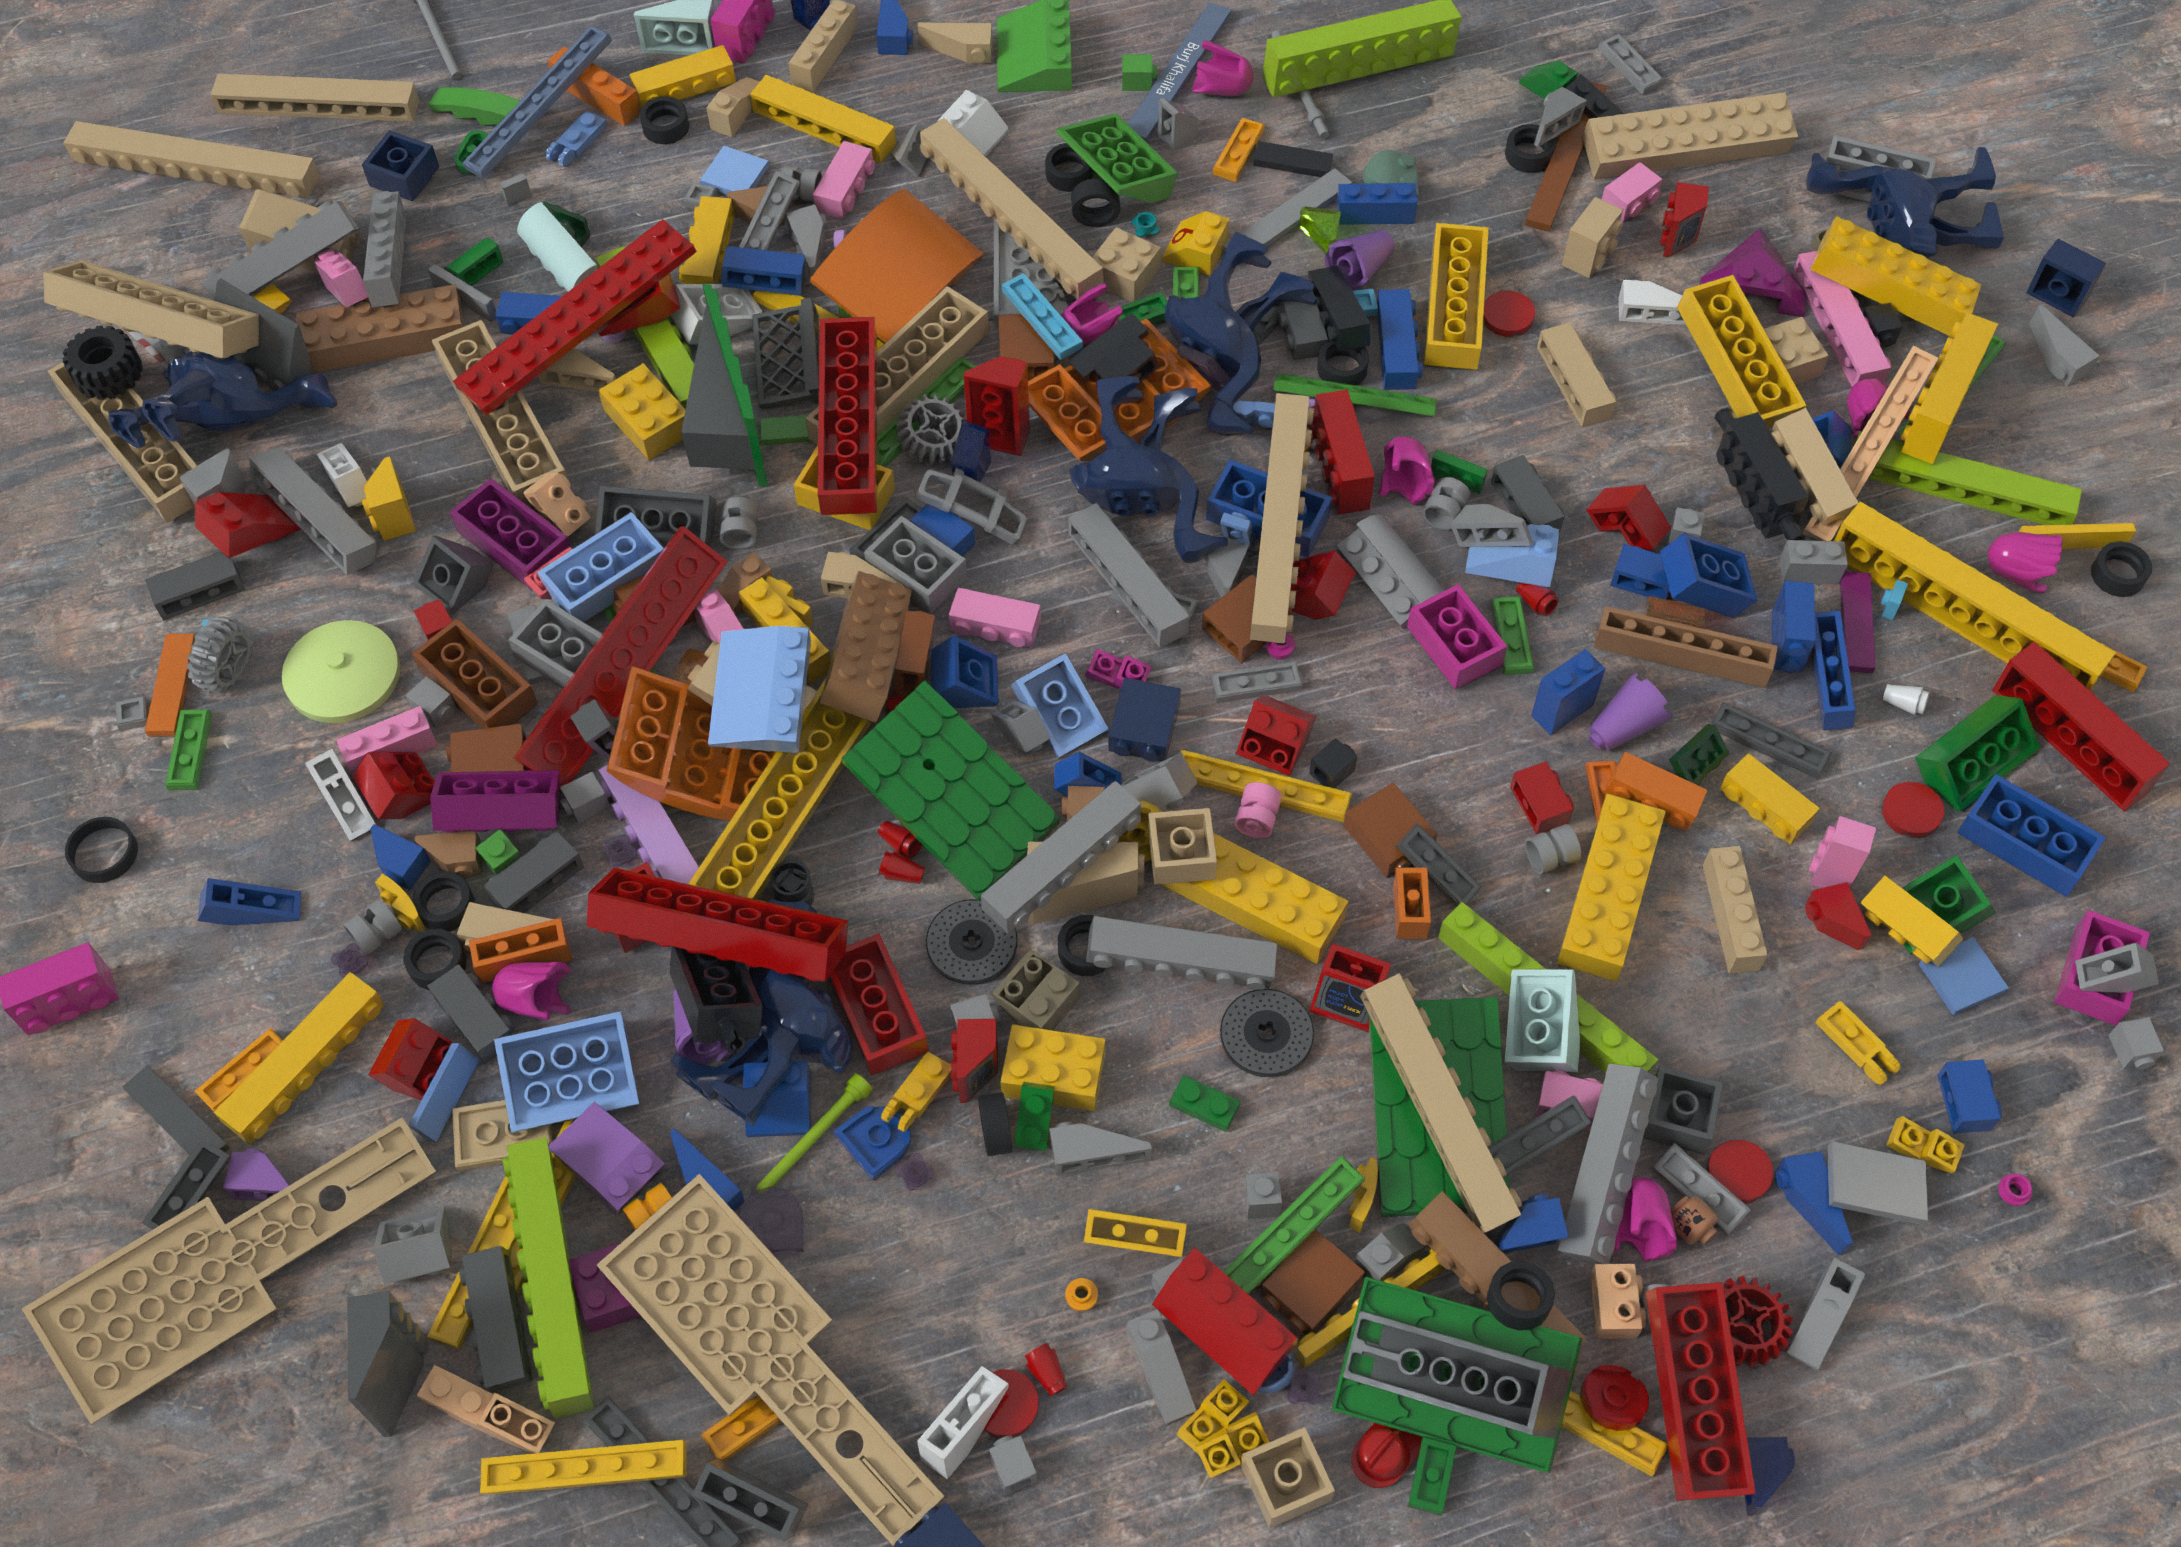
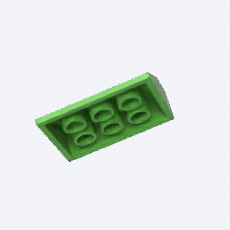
M1039 0L997 18L998 92L1072 90L1069 0Z
M1117 113L1057 128L1056 133L1118 194L1147 203L1170 198L1178 173Z

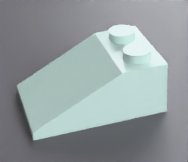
M675 0L634 12L642 53L692 55L714 48L715 42L710 20L715 13L713 0Z
M1512 970L1505 1063L1516 1071L1547 1070L1552 1072L1560 1070L1564 1072H1578L1580 1033L1575 971Z

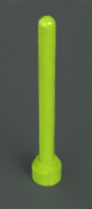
M855 1073L846 1082L847 1087L844 1089L845 1093L756 1186V1191L759 1195L767 1194L854 1101L865 1100L872 1093L873 1088L863 1077Z

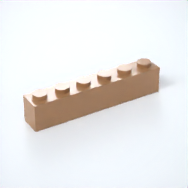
M1608 606L1604 607L1594 648L1763 688H1766L1773 672L1778 646Z
M1441 1191L1408 1225L1412 1228L1411 1232L1415 1239L1423 1245H1428L1436 1252L1435 1257L1444 1268L1451 1269L1460 1278L1461 1286L1470 1294H1476L1483 1301L1484 1309L1490 1312L1486 1297L1492 1277L1501 1266L1512 1261ZM1512 1281L1502 1286L1501 1295L1512 1307L1528 1311L1534 1310L1540 1305V1296L1528 1284ZM1554 1304L1548 1317L1540 1325L1583 1338L1581 1345L1587 1339Z

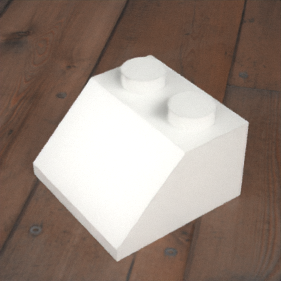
M965 90L938 119L939 121L945 118L985 157L1009 132L1008 126L989 101L968 90Z

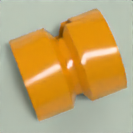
M660 1183L645 1193L644 1200L637 1198L621 1209L633 1229L636 1230L672 1197L664 1185Z

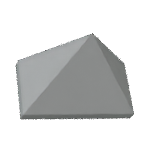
M915 124L891 151L896 160L915 177L919 176L927 159L920 149V132L924 129L919 124Z

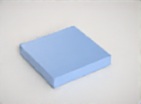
M723 146L701 177L700 184L715 187L717 192L725 195L731 191L755 188L768 170L769 161Z

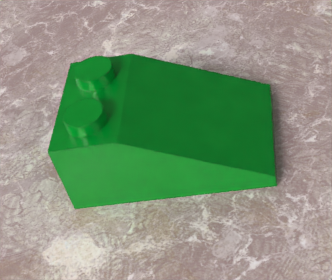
M1957 855L1902 887V889L1959 933L1973 928L1996 914L1992 904ZM1907 942L1903 944L1911 955L1915 949Z

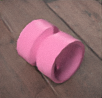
M1253 782L1247 784L1241 799L1242 806L1239 807L1234 826L1242 834L1253 838L1269 837L1272 834L1276 820L1275 815L1278 813L1282 799L1280 791L1264 783Z

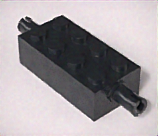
M1730 408L1719 410L1714 418L1724 433L1716 453L1717 461L1726 470L1730 484L1736 487L1741 496L1743 506L1748 508L1751 513L1755 527L1761 530L1765 539L1784 534L1787 540L1804 541L1806 536L1798 523L1809 496L1759 412L1735 419Z
M671 946L669 973L695 1042L714 1043L716 1041H724L728 1052L734 1054L732 1045L735 1046L737 1053L742 1052L747 1045L746 1039L760 1037L763 1007L745 963L733 960H720L716 956L703 953L694 954L686 949Z

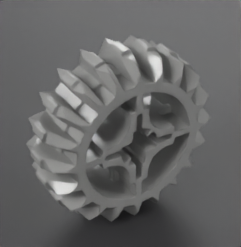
M926 394L922 396L921 401L914 398L911 404L907 403L904 406V410L901 411L898 417L899 422L896 425L897 439L899 442H902V450H909L908 455L910 458L917 455L919 464L924 459L928 460L930 466L934 463V460H937L941 466L944 464L945 459L952 462L955 455L960 456L963 448L968 444L967 418H964V409L957 410V402L948 404L947 396L943 401L938 400L936 394L932 399H929ZM919 420V430L914 432L912 424ZM952 428L954 437L948 440L946 438L947 430Z
M216 616L213 620H208L206 626H201L199 635H195V642L190 646L192 648L191 653L187 656L190 659L187 665V669L190 670L188 677L192 679V684L197 685L198 688L217 694L219 692L225 693L228 687H234L235 681L239 680L241 674L245 671L246 665L249 664L248 659L252 654V651H250V647L253 645V641L250 640L252 633L248 631V626L235 618Z

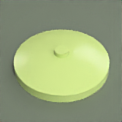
M354 620L331 622L308 632L291 648L283 664L282 684L292 705L304 716L324 723L349 722L372 713L391 696L400 676V659L391 639L379 628Z

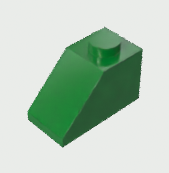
M1557 60L1535 66L1519 79V84L1545 99L1550 92H1554L1561 87L1566 88L1577 78L1578 72Z

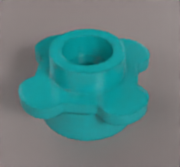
M1142 212L1133 218L1132 225L1136 228L1135 235L1142 238L1151 234H1159L1160 227L1156 225L1157 217L1150 212Z

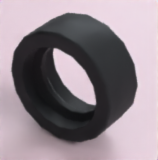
M663 96L654 98L641 108L639 114L643 134L649 141L656 144L666 145L675 143L688 133L690 127L686 106L680 100L673 97ZM664 115H672L678 118L674 123L665 126H657L651 123L654 119Z
M1520 125L1509 133L1505 149L1506 160L1513 168L1519 171L1531 173L1544 170L1548 167L1553 156L1556 144L1555 139L1553 138L1541 145L1540 147L1544 150L1541 153H1524L1516 145L1521 143L1534 144L1539 125Z
M1067 143L1059 144L1047 153L1045 174L1047 181L1052 187L1060 191L1071 192L1079 183L1092 179L1093 169ZM1068 161L1077 162L1083 166L1081 170L1074 173H1064L1055 167L1062 162Z
M1088 179L1079 183L1072 191V215L1077 222L1085 226L1100 227L1112 223L1120 213L1119 194L1103 179ZM1095 198L1109 201L1107 205L1096 208L1087 207L1082 204L1089 199Z
M1329 340L1324 343L1318 357L1317 371L1319 377L1325 381L1356 386L1361 384L1367 376L1369 363L1367 348L1361 347L1339 352L1334 342ZM1343 355L1355 359L1359 366L1353 370L1343 371L1331 367L1327 361L1334 356Z
M2122 541L2112 542L2104 546L2091 566V576L2095 584L2102 591L2118 597L2133 596L2140 592L2152 573V562L2148 554L2140 547ZM2115 559L2129 564L2135 570L2137 578L2126 579L2113 574L2108 569L2106 561Z
M450 871L436 872L427 876L418 884L413 893V904L423 924L429 929H443L450 932L459 928L469 902L475 903V898L467 881L459 874ZM453 888L461 893L462 899L453 911L443 915H434L427 910L426 904L436 892Z
M1079 915L1071 918L1062 926L1058 934V956L1067 970L1079 976H1094L1107 969L1097 967L1094 963L1086 962V959L1075 957L1069 950V941L1074 935L1081 932H1089L1094 915Z
M428 929L418 933L409 941L404 950L403 962L410 978L419 987L429 990L427 985L458 964L464 971L466 969L467 957L459 939L451 932L443 929ZM435 946H446L452 950L453 958L443 970L436 973H423L419 970L417 961L427 949Z
M999 1092L978 1096L987 1156L1012 1153L1011 1131L1004 1093Z
M1524 1261L1509 1262L1501 1266L1493 1275L1486 1298L1490 1312L1504 1326L1518 1331L1532 1330L1542 1325L1548 1317L1554 1303L1555 1290L1553 1282L1546 1272L1536 1265ZM1512 1281L1526 1283L1535 1289L1540 1296V1305L1534 1310L1523 1311L1516 1309L1508 1304L1501 1295L1502 1286Z

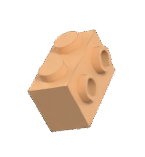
M548 472L525 490L523 494L541 517L568 537L591 517L586 511L587 505L571 491L569 480L563 474Z
M1595 1264L1590 1273L1596 1339H1637L1642 1328L1646 1327V1311L1644 1307H1640L1639 1295H1642L1643 1285L1641 1275H1636L1635 1264Z

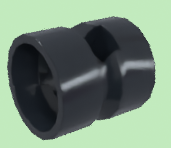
M797 860L781 862L774 868L770 880L775 899L780 902H804L811 906L814 902L815 894L808 868Z

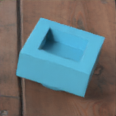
M1374 289L1354 290L1353 293L1367 317L1377 316L1378 306Z
M1897 579L1892 590L1886 589L1880 603L1885 606L1881 617L1893 620L1908 583Z

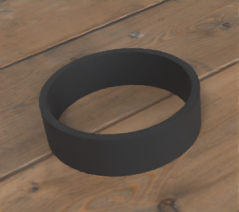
M97 817L82 823L71 833L65 845V857L70 867L81 879L92 883H105L119 878L131 868L138 853V844L130 829L122 821L112 817ZM106 828L120 829L128 834L127 850L123 857L113 866L97 872L83 871L76 867V850L88 835Z

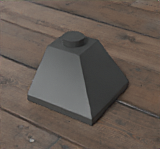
M432 536L412 584L433 601L440 599L446 611L454 614L484 588L494 564L472 548L439 536Z

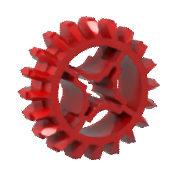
M1744 1276L1738 1277L1736 1283L1731 1278H1728L1723 1286L1725 1302H1729L1732 1307L1730 1309L1732 1318L1729 1319V1327L1736 1366H1740L1744 1359H1746L1749 1368L1755 1367L1757 1360L1762 1366H1765L1770 1362V1358L1778 1359L1781 1355L1780 1350H1785L1789 1345L1786 1339L1790 1338L1793 1334V1330L1788 1327L1793 1322V1317L1784 1314L1789 1309V1304H1779L1778 1300L1781 1298V1292H1777L1774 1295L1769 1293L1770 1283H1766L1763 1288L1759 1287L1757 1277L1752 1278L1749 1284H1747ZM1749 1301L1755 1303V1304L1758 1305L1759 1307H1755V1306L1751 1305V1304L1749 1303ZM1742 1317H1744L1745 1321L1746 1319L1750 1320V1322H1753V1324L1751 1326H1748V1323L1744 1324L1742 1321H1739ZM1766 1320H1769L1771 1324L1770 1340L1764 1342L1761 1326ZM1733 1336L1740 1337L1744 1340L1745 1343L1737 1340Z

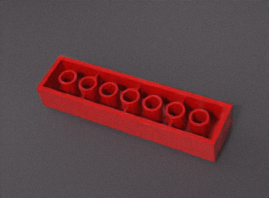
M874 317L820 319L817 495L821 515L877 513V334Z
M613 868L588 893L587 927L598 929L603 933H617L628 936V938L633 940L643 939L656 942L663 947L673 946L686 949L694 954L703 953L716 956L720 960L746 963L750 967L772 969L780 974L803 976L810 981L825 982L846 954L849 920L619 868Z

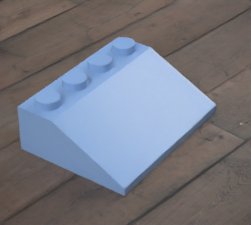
M770 626L723 631L721 633L708 746L799 753L811 647L809 628Z
M621 1011L494 1039L511 1133L577 1119L594 1101L607 1112L639 1105L625 1020Z

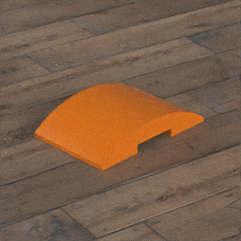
M904 188L889 196L865 216L830 253L810 278V282L852 317H874L877 337L886 343L945 287H954L983 258L984 253Z
M1147 318L1140 321L1149 331V335L1142 339V341L1155 354L1160 367L1134 388L1142 390L1143 399L1119 405L1115 409L1118 426L1138 445L1139 440L1150 429L1154 420V396L1174 390L1196 388L1198 396L1194 401L1199 402L1211 390V385ZM1059 364L1028 381L1029 406L1079 461H1092L1096 456L1107 450V446L1100 433L1102 413L1096 388V382L1099 378L1096 374L1085 382L1071 366L1064 369ZM1181 417L1176 418L1170 423H1168L1166 429L1173 423H1175L1177 420H1179Z
M632 666L606 771L623 784L654 800L694 814L731 821L776 751L708 746L712 706L693 692L688 691V684Z

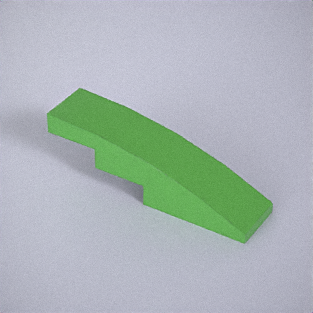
M441 87L438 88L428 106L433 112L452 111L457 119L476 118L480 125L499 124L521 100L478 89Z

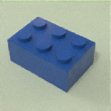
M1683 533L1660 551L1672 599L1734 618L1758 601L1744 553Z

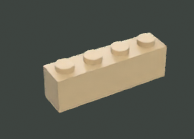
M833 0L788 63L792 85L811 92L815 91L858 29L856 5L841 0Z
M1570 322L1541 330L1537 349L1581 427L1611 419L1617 404L1616 396L1613 391L1608 389L1603 373L1597 370L1592 354L1586 351L1579 332L1574 330Z
M1801 409L1775 421L1771 434L1808 494V500L1811 503L1809 507L1813 517L1816 520L1819 519L1821 524L1825 526L1849 515L1858 504V501L1807 409Z
M1740 846L1710 848L1703 863V869L1728 973L1760 971L1767 957V951Z

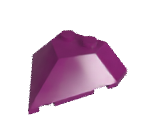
M1761 228L1701 277L1700 285L1734 275L1743 293L1778 298L1777 313L1804 317L1807 294Z

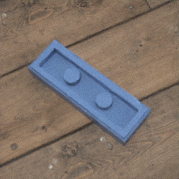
M452 1043L408 1127L429 1142H437L452 1114V1108H455L480 1059L461 1044Z

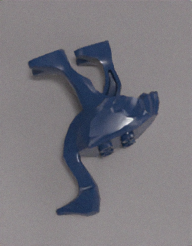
M1985 147L1977 148L1973 166L1968 169L1967 174L1937 178H1925L1916 172L1877 165L1852 171H1839L1834 164L1824 160L1819 153L1812 155V164L1806 178L1808 191L1816 194H1833L1862 188L1870 189L1872 195L1870 205L1867 208V218L1871 221L1875 233L1893 243L1900 244L1903 248L1929 258L1937 253L1936 244L1941 246L1970 244L1984 249H1998L2004 238L1998 209L1994 202L1986 203L1981 223L1976 224V227L1953 225L1934 215L1936 204L1941 201L1954 199L1965 190H1992L1996 174Z
M1234 232L1220 266L1209 277L1208 290L1203 297L1186 299L1183 296L1172 295L1169 296L1165 306L1164 320L1172 335L1185 351V355L1195 363L1200 361L1206 364L1207 368L1216 375L1222 373L1227 377H1233L1213 399L1208 412V428L1220 435L1232 433L1251 435L1254 432V428L1235 414L1233 406L1259 379L1261 354L1258 340L1253 332L1259 321L1279 301H1295L1315 305L1318 300L1311 293L1315 288L1312 282L1281 271L1268 292L1259 298L1245 302L1235 312L1229 296V282L1236 266L1246 263L1256 267L1268 268L1271 265V261L1264 256L1268 250L1267 246L1238 232Z
M191 351L183 355V357L174 359L172 363H169L168 368L164 370L163 375L170 385V389L167 392L144 399L142 407L119 409L108 412L112 431L132 446L142 448L146 446L140 428L147 423H151L165 438L174 442L181 438L176 421L196 423L198 426L208 430L232 432L247 429L256 423L258 419L271 417L292 404L300 403L306 408H333L337 406V400L331 394L327 379L322 374L310 373L273 392L263 393L260 391L254 371L232 355L228 358H218L204 352L196 353Z
M1124 376L1099 379L1096 382V388L1102 413L1100 433L1107 446V450L1096 456L1090 463L1083 462L1069 470L1071 481L1078 490V493L1084 496L1091 504L1097 503L1100 508L1120 516L1142 513L1153 516L1168 512L1179 502L1173 539L1175 548L1185 563L1199 562L1214 550L1227 546L1228 539L1226 537L1206 535L1194 529L1199 489L1192 476L1177 459L1161 451L1167 424L1176 418L1201 411L1200 403L1194 401L1198 396L1197 389L1185 388L1154 396V420L1150 429L1139 440L1138 445L1118 426L1115 409L1119 405L1143 399L1142 390L1134 389L1139 385V377Z
M771 898L767 901L817 913L812 906L804 902H780ZM750 967L748 971L763 1005L759 1038H751L742 1052L735 1054L727 1062L717 1067L702 1065L678 1055H674L670 1060L671 1064L678 1070L676 1072L678 1078L709 1101L719 1094L717 1101L752 1126L763 1113L766 1102L774 1089L791 1072L792 1063L795 1058L808 1061V1063H822L827 1069H833L835 1072L842 1074L850 1062L851 1049L853 1048L847 1031L832 1006V999L824 991H814L808 986L809 982L803 976L780 974L775 970L764 967ZM768 1062L763 1075L755 1087L744 1089L728 1084L730 1081L744 1075V1063Z

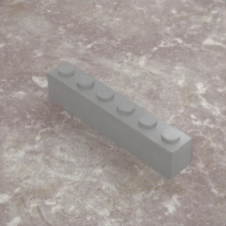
M383 191L372 197L363 277L372 308L399 304L407 219L399 191Z
M331 199L318 207L320 212L311 216L308 213L297 219V226L289 230L287 227H284L274 233V240L267 244L265 241H261L251 247L253 251L246 257L240 254L228 262L230 264L228 268L223 271L217 268L206 275L208 280L201 284L213 301H215L216 284L220 278L251 296L315 257L319 252L328 249L356 232L359 228L342 201L333 203Z
M277 446L249 458L251 479L346 575L376 562L377 544L373 536L367 534L359 526L356 519L351 518L338 502H334L327 495L326 490L322 486H318L311 479L310 474L306 470H302L295 463L290 454L287 455Z
M1096 503L1068 517V535L1109 586L1115 589L1122 598L1123 603L1159 648L1189 633L1191 617L1188 609L1178 603L1171 588L1164 586L1159 580L1156 570L1146 564L1141 552L1137 548L1134 549L1124 531L1118 530L1107 511L1104 512Z
M1114 781L981 895L982 910L1007 933L1015 927L1019 928L1024 925L1035 909L1046 906L1056 891L1060 888L1068 887L1078 872L1082 869L1090 868L1100 853L1105 849L1110 850L1113 848L1122 834L1127 830L1132 831L1138 826L1141 821V803L1118 782Z
M1094 916L1089 929L1086 962L1094 963L1095 966L1101 968L1118 966L1124 967L1125 970L1130 972L1145 970L1155 972V974L1163 977L1179 975L1186 976V979L1191 981L1207 979L1216 981L1224 986L1241 984L1247 985L1252 990H1262L1269 988L1275 978L1277 943Z
M1609 1064L1565 1222L1568 1238L1561 1240L1558 1251L1579 1261L1609 1264L1615 1249L1618 1228L1623 1219L1626 1198L1632 1185L1633 1172L1640 1155V1146L1645 1128L1648 1125V1116L1653 1098L1657 1092L1659 1079L1641 1067Z

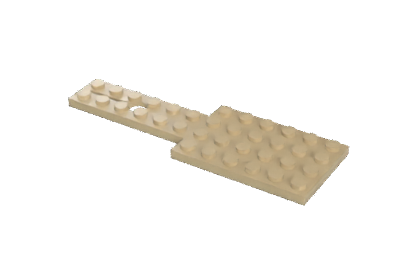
M402 1117L227 1224L223 1221L211 1199L206 1197L23 1307L22 1311L89 1423L94 1424L276 1311L277 1307L261 1283L262 1280L434 1175L436 1170ZM338 1186L344 1190L346 1200L339 1210L327 1211L321 1207L319 1198L325 1188Z
M700 1174L597 1264L598 1268L730 1417L757 1393L893 1547L905 1532L912 1530L931 1508L937 1506L945 1498L809 1347L808 1344L833 1322L832 1319ZM846 1431L857 1432L863 1439V1449L854 1458L841 1456L836 1448L837 1439Z

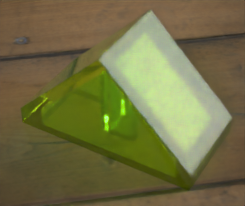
M1307 206L1302 207L1300 210L1299 227L1325 254L1329 251L1328 247L1337 241L1341 211Z

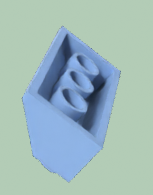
M631 512L539 570L537 574L555 604L572 616L585 622L612 604L614 601V588L646 574L664 548Z

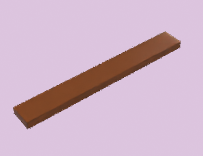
M1591 82L1605 95L1606 85ZM1582 114L1578 124L1561 133L1526 218V226L1550 232L1585 145L1582 134L1588 120L1591 119L1586 114Z

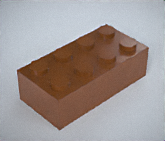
M457 618L412 652L420 673L450 693L455 705L481 729L512 725L538 704L531 685Z

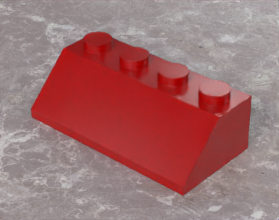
M999 356L965 371L963 375L969 445L1021 456L1030 433L1027 362L1016 358Z
M1195 1247L1172 1272L1152 1303L1153 1307L1158 1309L1163 1316L1253 1396L1298 1345V1338Z

